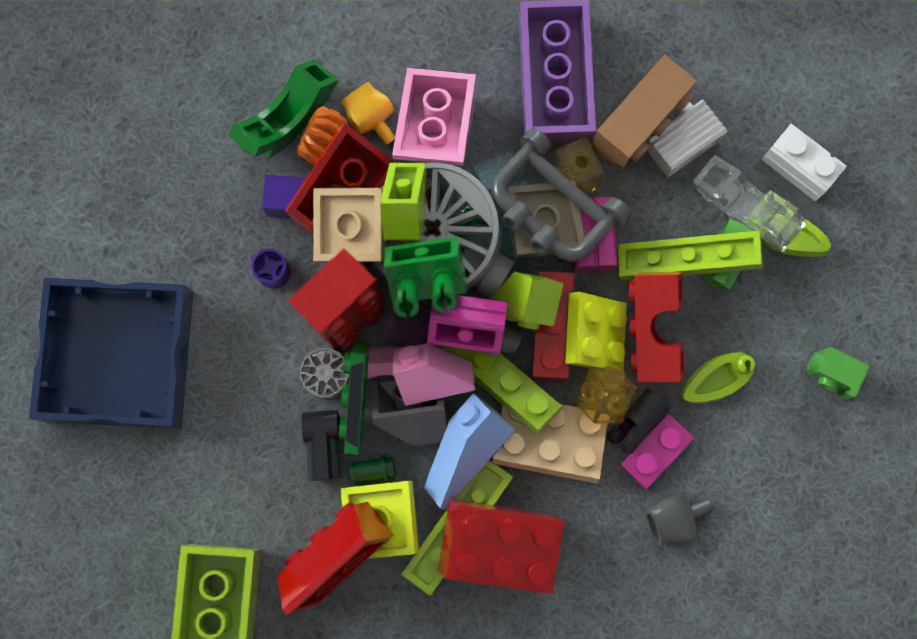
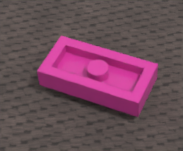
M668 413L651 430L636 450L629 454L619 465L638 484L647 489L690 444L694 437Z

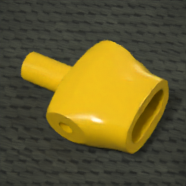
M370 82L363 84L340 102L345 109L350 125L360 135L375 130L386 146L395 140V135L385 123L394 112V107L391 101L375 89Z

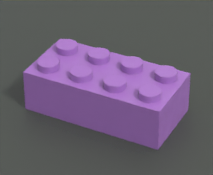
M589 0L520 2L519 36L524 134L530 128H535L547 136L551 145L591 144L596 133Z

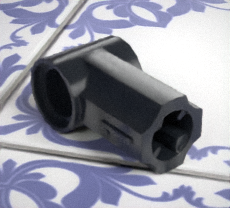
M338 409L302 412V437L304 444H307L309 481L340 479L338 441L340 440L339 428L337 426L340 425V416Z

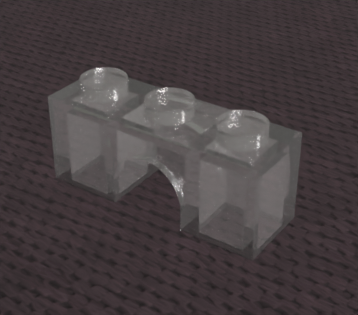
M716 155L711 158L693 180L695 187L705 200L750 230H760L761 237L781 251L786 249L806 224L799 208L771 190L767 194L759 191L748 182L740 170Z

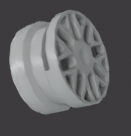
M320 348L310 352L303 360L300 367V379L303 386L314 396L321 399H333L342 395L343 386H349V374L343 373L344 357L338 351L330 348Z

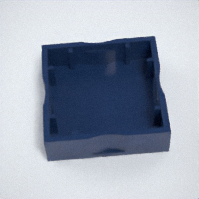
M44 278L39 318L40 350L34 368L29 419L55 423L182 429L194 292L182 284L133 282L112 285L94 280Z

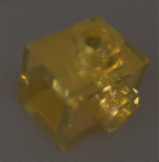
M587 136L555 150L553 160L557 166L556 169L570 181H575L576 186L581 191L587 194L599 187L598 182H601L604 171Z
M615 366L589 368L576 405L593 423H622L637 387L625 376V372Z

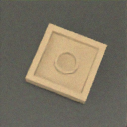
M383 188L313 189V261H330L340 250L345 248L357 261L384 262L386 240H384L380 210Z

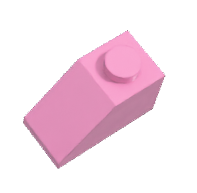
M427 343L417 346L410 345L393 351V375L405 406L475 390L474 367L472 362Z

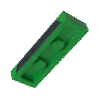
M356 341L352 351L345 353L343 373L349 374V386H343L341 407H347L346 419H341L339 428V440H345V454L358 455L363 441L370 342Z

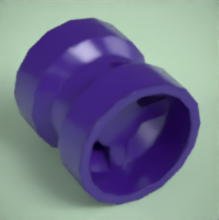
M269 248L258 252L252 260V272L262 285L267 288L276 289L288 282L291 275L290 265L279 251Z

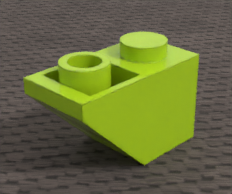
M514 272L490 300L507 302L506 320L518 322L517 325L524 328L538 330L539 324L554 326L563 283L543 276Z

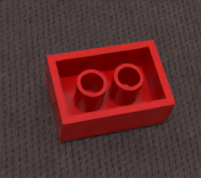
M450 499L437 571L445 579L553 594L565 521L551 514Z

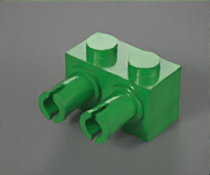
M458 236L385 247L384 270L394 310L399 316L407 317L408 307H410V316H414L419 310L418 301L432 298V305L436 310L444 312V303L447 302L448 311H451L456 306V295L466 293V273Z

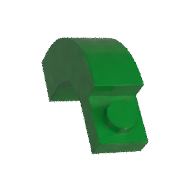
M314 59L295 66L277 98L258 115L234 124L228 136L239 144V147L244 152L249 153L253 157L261 154L265 155L268 159L291 144L304 130L314 112L325 105L339 80Z

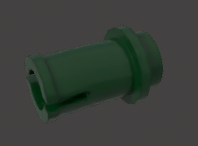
M381 454L379 459L350 462L353 485L383 479L387 483L390 478H395L396 470L393 456L386 457L385 454Z

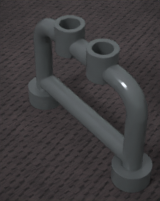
M530 128L520 139L522 148L497 174L492 185V194L495 202L506 212L502 216L504 225L514 232H518L522 227L533 235L529 240V245L536 253L543 256L551 251L563 260H581L592 252L612 227L621 228L631 217L629 207L620 199L611 197L600 207L545 160L543 155L550 149L551 144L547 136L535 128ZM527 163L597 222L579 245L575 247L565 245L559 240V235L553 228L548 225H542L532 216L530 209L525 204L519 201L515 202L507 194L506 186Z

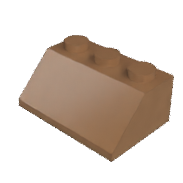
M664 54L596 131L588 150L593 155L621 167H625L631 159L637 163L650 147L646 143L653 134L659 137L671 124L672 120L668 116L675 108L681 112L695 95L690 91L697 80Z

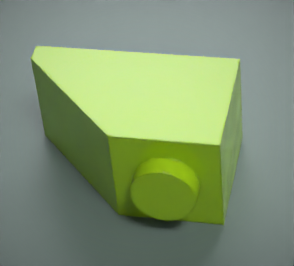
M390 163L380 200L384 240H398L401 242L421 240L425 220L426 163Z

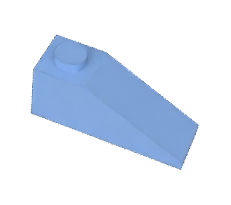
M474 393L449 420L424 486L425 490L444 511L449 506L450 499H455L515 431L498 411Z

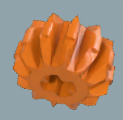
M324 106L318 108L309 120L297 146L298 156L304 158L306 162L315 165L342 123L348 124L347 119L333 109H328Z

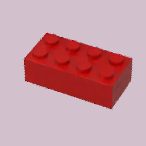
M345 248L340 250L288 300L308 325L333 350L338 352L341 349L344 351L349 350L360 338L357 333L366 324L370 327L375 325L385 314L382 309L386 306L376 279Z

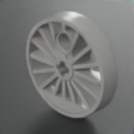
M426 163V174H432L431 209L425 197V220L421 240H410L407 242L393 240L386 243V247L456 237V235L492 236L489 250L458 237L460 247L485 257L480 266L475 270L462 256L464 268L470 274L466 278L467 291L486 276L498 256L502 241L501 216L490 192L469 172L445 163ZM441 175L449 184V187L439 207ZM456 192H457V193L460 195L461 199H459V200L449 209V207H450V205H451V203H452V201H453V198H454V196H455V194H456ZM467 205H469L473 209L472 211L456 216ZM481 218L489 227L459 225ZM431 225L436 228L439 227L441 234L437 238L434 235H430L428 228ZM375 262L379 270L386 277L384 262Z

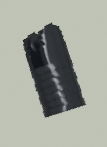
M646 388L608 432L607 440L616 444L623 441L621 444L622 451L626 454H632L670 410V407L657 394Z

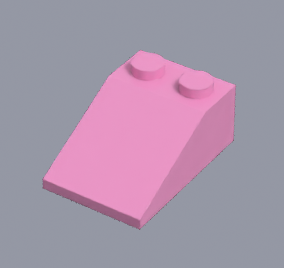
M407 68L392 158L463 166L472 127L476 96V75Z

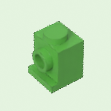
M829 347L820 353H814L808 363L807 371L811 372L809 376L818 380V386L833 393H837L840 390L841 393L838 398L848 400L856 397L870 366L833 347Z

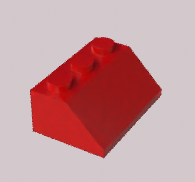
M342 123L285 209V212L299 228L313 237L314 188H382L385 184L389 165L395 162L347 123Z
M349 502L335 514L337 520L330 527L326 525L317 530L310 537L312 543L304 551L299 549L285 560L284 563L287 567L277 575L282 609L286 615L319 605L394 536L368 502L356 504Z

